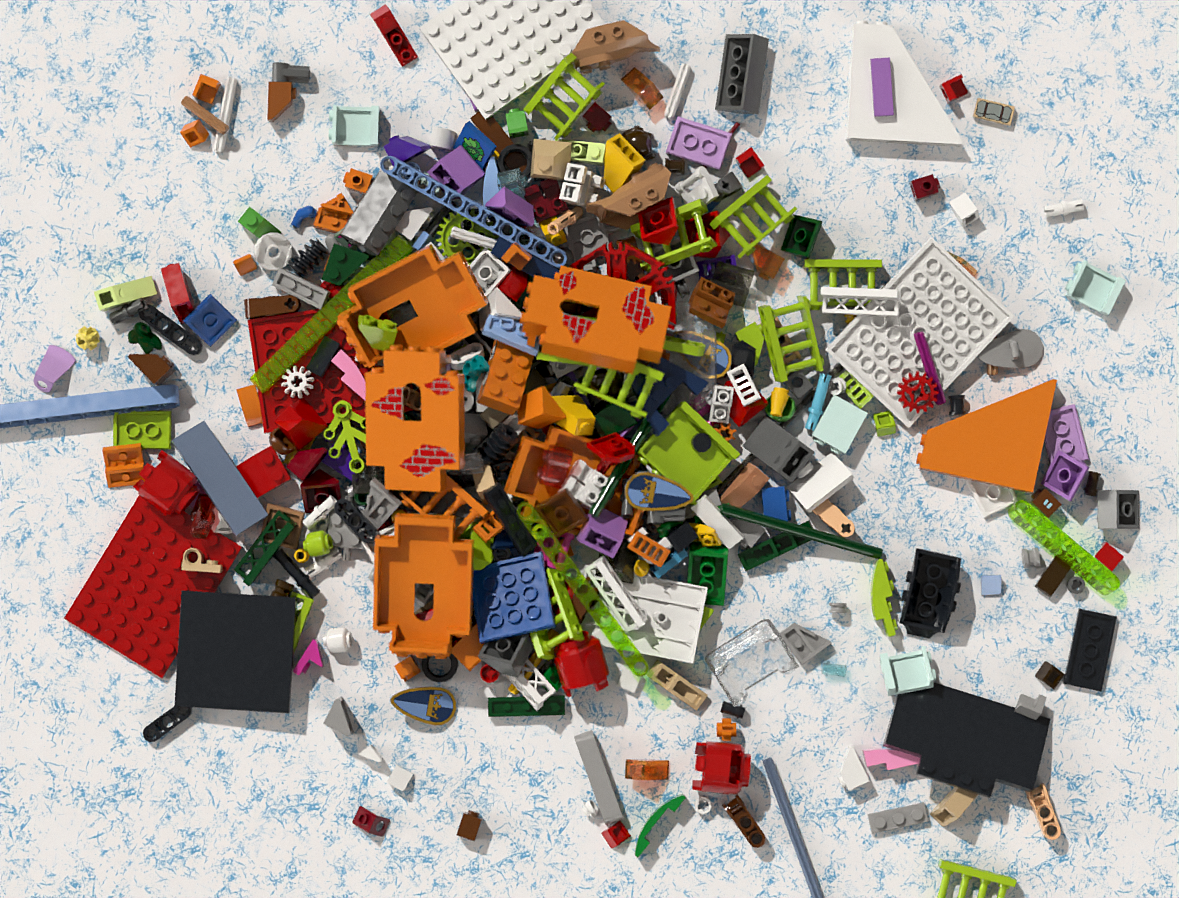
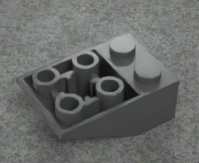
M764 416L742 446L791 483L814 454L813 450L767 416Z

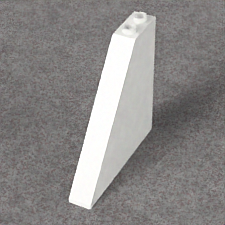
M857 21V23H854L851 36L846 140L960 147L962 145L961 137L893 26L887 25V22H876V25L868 24V21ZM890 57L894 115L874 117L870 59Z

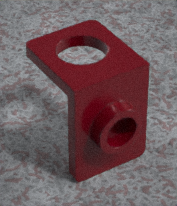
M360 806L352 823L370 834L383 837L390 819L376 815ZM383 821L382 828L377 831V824Z

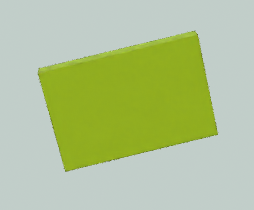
M134 410L131 413L123 414L114 412L113 446L141 443L142 449H171L172 411L138 412Z

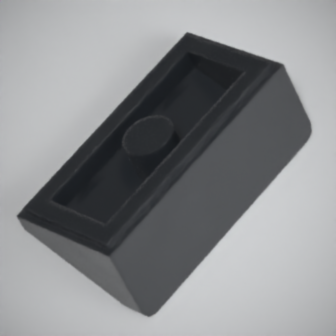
M324 336L306 369L323 378L332 363L331 360L342 345Z
M743 340L732 346L731 370L744 364L751 379L754 380L756 349ZM743 372V373H741V374H739V375H737V376H735V377H736V378H740V377L744 376L745 374H744V372Z

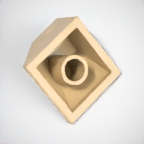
M533 139L531 177L565 181L564 176L567 164L571 160L572 142Z

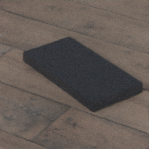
M1078 608L1063 684L1102 692L1117 616Z

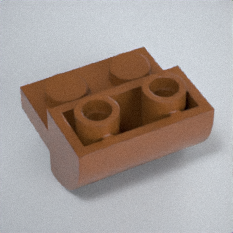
M701 277L689 299L688 304L690 307L688 312L719 328H723L726 325L728 312L733 306L735 293Z

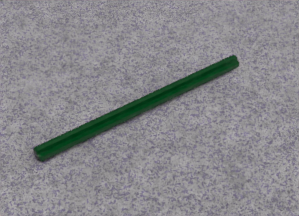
M671 394L656 409L659 413H661ZM644 417L630 441L635 446L634 457L652 428L646 417ZM633 459L617 463L606 485L599 493L597 501L589 510L590 515L596 518L600 516Z
M723 503L720 507V514L876 559H880L883 554V549L729 504Z

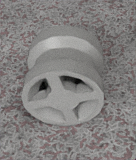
M1033 548L1032 550L1022 549L1024 568L1030 565L1040 566L1038 548Z

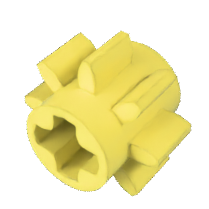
M84 326L78 330L76 343L80 348L84 350L89 348L91 351L97 347V343L100 342V336L96 329L91 326L89 328Z

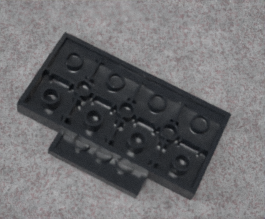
M934 682L933 688L897 695L883 746L919 757L920 761L916 775L990 798L995 782L1031 792L1034 789L1050 718L1039 716L1034 720L1015 712V707Z

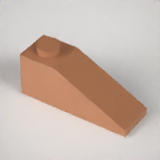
M749 462L719 498L721 505L729 503L732 506L741 508L762 489L770 478Z

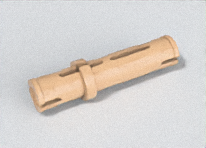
M575 206L571 210H566L561 217L548 224L547 229L549 233L557 234L566 226L573 225L578 218L583 216L582 208Z

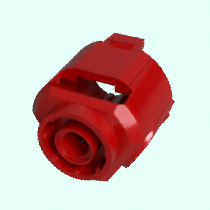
M161 450L157 457L161 462L157 467L147 463L139 473L144 480L140 479L134 484L133 488L138 491V495L164 515H171L173 512L181 515L200 491L195 486L197 478L183 464Z
M588 631L582 632L584 640L568 638L558 644L553 650L555 666L562 689L567 697L572 696L570 689L594 684L596 691H600L609 686L607 676L610 671L600 639L593 635L589 636Z
M706 741V743L696 742L695 754L704 756H696L695 771L702 772V780H692V790L720 794H738L742 787H748L751 754H745V748L741 744Z

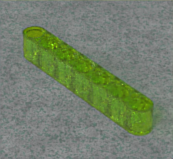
M1018 500L1009 508L1008 515L1011 520L1053 555L1066 563L1071 570L1100 594L1109 595L1119 588L1120 580L1114 573L1029 502ZM1017 507L1021 509L1022 514L1018 512ZM1032 520L1036 522L1037 526L1032 523ZM1047 532L1050 533L1052 538L1047 536ZM1061 544L1066 547V551L1063 550ZM1076 557L1081 560V563L1077 561ZM1091 569L1095 571L1096 576L1092 574ZM1106 581L1110 584L1111 588L1106 585Z

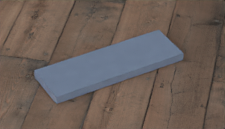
M202 421L171 441L189 469L196 475L198 482L235 536L268 517L267 512L205 421Z

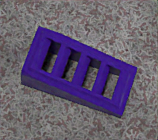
M735 255L696 262L700 270L698 272L699 280L701 277L708 280L738 274ZM726 261H730L731 271L727 270ZM718 262H722L723 272L721 273ZM712 263L715 265L716 274H712ZM707 264L708 275L705 276L703 265Z

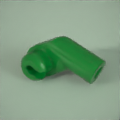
M683 521L663 523L657 528L658 536L660 538L668 537V530L683 524Z

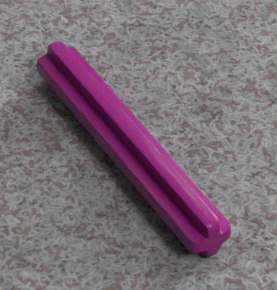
M917 332L914 334V339L925 372L927 373V378L933 376L932 383L937 382L938 384L934 388L939 390V394L934 395L938 398L935 403L936 405H942L946 403V399L924 332Z

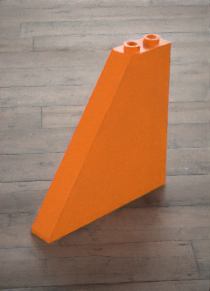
M1052 379L927 430L926 434H922L920 441L923 449L922 453L918 452L916 464H919L918 469L1030 494L1033 493L1057 380Z

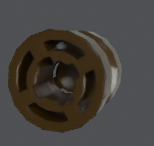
M276 579L275 590L271 592L270 596L289 597L295 585Z

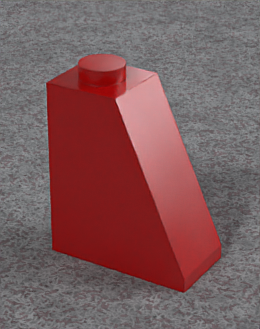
M169 264L161 268L170 305L180 324L185 323L183 320L195 309V305L180 264Z
M507 263L506 265L511 269V272L500 283L498 288L508 299L516 302L527 287L528 274L522 270L519 271L513 265Z

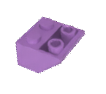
M462 145L441 158L427 172L432 178L463 195L485 176V172ZM456 196L453 198L452 201L459 200L461 198Z
M605 508L598 518L588 513L589 519L583 523L576 538L579 542L614 558L623 541L628 520Z

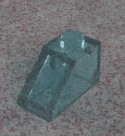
M520 168L497 173L499 190L505 186L523 199L525 196V186H528L526 175H522Z

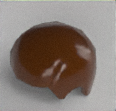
M279 428L271 432L269 443L275 452L281 455H289L296 449Z

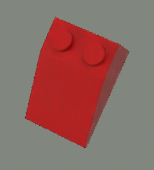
M271 446L236 466L257 499L292 480L280 455Z

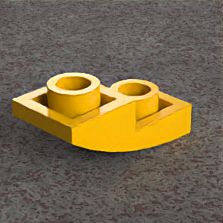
M689 523L699 536L694 541H701L702 546H721V541L715 529L703 524Z

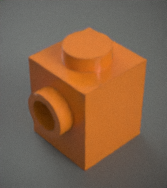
M351 168L350 172L345 173L343 183H345V188L365 194L374 177Z

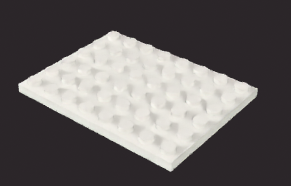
M457 0L419 28L484 119L487 120L551 75L562 59L573 52L586 29L605 25V23L588 0Z
M932 237L882 288L898 290L900 292L899 317L857 315L825 349L908 428L924 413L923 409H920L919 414H917L916 409L909 412V406L903 408L904 401L899 402L898 399L901 395L897 394V390H902L898 387V384H904L903 377L908 379L910 372L915 376L917 371L923 376L925 372L914 334L924 332L942 390L944 391L1015 317ZM871 300L865 308L866 310H873L878 304ZM887 301L882 307L886 311H894L895 301ZM919 380L912 381L910 384L918 383ZM925 383L926 390L931 393L930 387ZM921 385L915 391V399L921 393ZM905 392L907 399L911 401L910 395ZM922 400V401H919L917 404H922V403H925L926 401H925V400Z

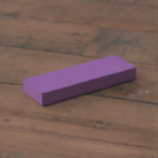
M890 57L870 59L874 117L893 116Z

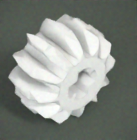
M293 366L294 372L292 373L287 369L286 372L289 374V377L283 375L282 378L287 380V382H283L281 385L282 387L289 386L284 391L286 394L291 392V397L294 398L296 393H298V397L301 399L303 397L302 392L306 395L310 394L306 390L307 387L310 389L314 388L313 385L308 384V382H313L314 378H307L311 372L306 371L304 373L305 367L301 366L298 372L297 366ZM297 377H299L300 380H303V382L299 384V387H297V385L295 384L293 385V382L296 381Z

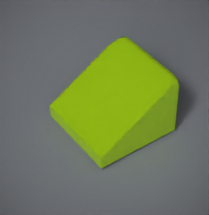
M891 411L873 414L878 437L896 433V425Z

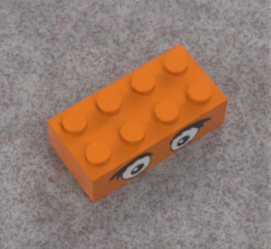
M494 340L488 361L489 370L485 372L476 403L513 415L519 409L534 355Z

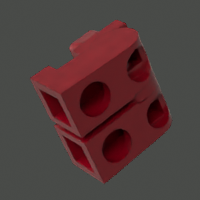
M547 179L540 182L546 199L543 198L538 184L522 190L525 200L533 205L536 223L569 210L566 202L559 199L561 189L557 180Z

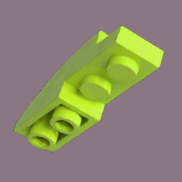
M877 559L871 579L872 612L874 620L882 619L886 635L891 637L896 635L895 631L898 630L896 620L891 619L890 612L893 610L890 600L886 601V598L893 596L892 591H895L892 580H888L887 573H889L887 561L883 562V559Z

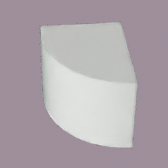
M433 126L429 145L431 148L453 151L456 132Z
M966 193L949 202L962 227L979 218L978 209Z

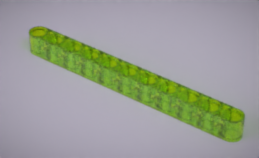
M400 234L396 236L379 255H376L264 363L249 380L262 394L265 393L286 373L287 369H290L337 324V316L341 312L356 305L348 297V289L351 285L405 258L413 250V247Z
M527 501L521 502L517 506V514L631 671L636 676L646 675L649 665L533 505ZM523 506H529L531 513L523 516L520 513V509ZM536 521L542 523V529L537 532L531 528L532 524ZM551 537L554 540L551 547L543 545L545 538ZM557 553L565 555L563 562L558 563L554 560ZM573 568L577 571L574 578L566 576L568 569ZM581 584L588 586V590L584 594H580L577 591L578 586ZM591 600L599 601L597 609L589 608ZM604 615L611 617V621L607 625L600 623V619ZM620 631L622 633L621 639L613 640L612 633ZM627 646L633 648V653L630 656L623 654V650ZM643 662L645 664L644 669L636 671L634 669L636 663Z

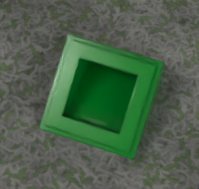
M552 665L543 676L557 692L561 687V682L556 667Z

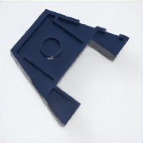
M662 357L659 364L653 362L646 364L664 373L661 381L657 380L656 383L654 382L643 407V411L647 412L646 419L650 423L655 436H659L669 425L656 409L681 383L695 396L709 384L708 381ZM641 372L635 376L631 385L637 401L647 380L645 378L646 374Z

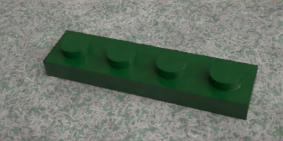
M565 695L550 696L544 701L543 707L538 711L524 696L488 697V717L565 715Z

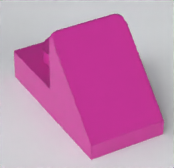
M314 638L295 666L292 671L295 674L301 675L302 672L305 674L311 666L308 663L310 660L320 667H324L317 639Z

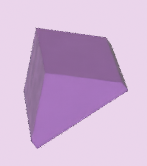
M505 186L485 205L488 209L519 226L534 225L533 205Z
M1058 450L1040 484L1065 499L1072 501L1090 467L1083 461Z

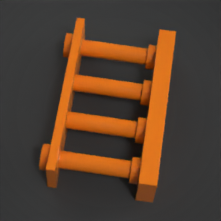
M447 474L446 489L437 492L423 508H420L414 502L422 491H412L408 496L403 492L400 494L403 498L401 502L409 509L412 506L420 514H428L447 492L453 490L457 494L456 500L443 515L452 516L465 503L472 507L468 516L455 529V539H458L476 517L482 516L485 518L490 513Z

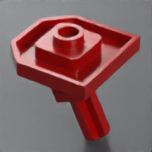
M616 432L589 441L586 446L601 458L596 469L601 474H605L611 466L633 459L635 453V446Z

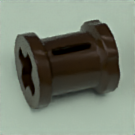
M665 158V167L671 173L685 175V158H681V160Z

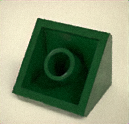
M793 214L794 218L790 221L780 250L803 259H809L823 222Z
M626 397L625 403L629 404L628 399ZM604 402L590 410L596 418L594 427L601 437L615 432L620 434L637 424L635 416L630 414V410L612 402Z

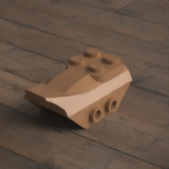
M622 20L586 29L572 53L577 57L574 61L575 69L581 75L592 73L593 69L599 68L600 71L610 69V65L625 60L638 52H660V46L653 44L648 39V34Z
M654 163L646 171L634 173L630 177L631 180L617 189L610 197L588 203L586 212L596 215L600 223L628 230L631 225L639 223L638 212L664 200L671 172L662 164Z

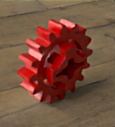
M919 371L916 372L915 376L910 372L908 379L906 377L902 378L904 384H898V387L902 389L897 390V394L901 395L898 401H904L903 408L909 406V412H912L913 409H916L917 414H919L920 409L927 412V406L933 408L934 404L932 401L937 402L938 400L934 396L939 394V390L934 389L938 384L937 382L932 383L933 376L927 378L926 372H924L923 376L920 375ZM919 380L918 383L910 384L912 381ZM925 383L930 387L931 393L926 390ZM921 385V393L915 399V391ZM905 392L910 395L911 401L907 399ZM919 401H926L925 403L917 404Z

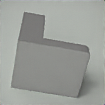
M1021 694L1015 712L1036 720L1042 713L1047 697L1039 694L1036 699Z

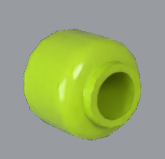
M326 531L310 532L306 535V540L303 541V548L312 557L327 555L333 548V540Z

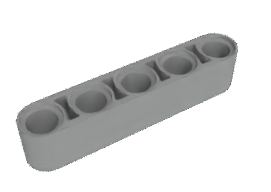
M590 730L574 736L605 825L624 819L593 731Z

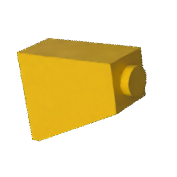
M620 133L607 140L605 148L603 178L605 179V185L613 193L631 180L630 177L638 172L645 162V159Z
M579 395L552 396L566 415L564 419L555 422V424L574 436L593 434L596 418Z

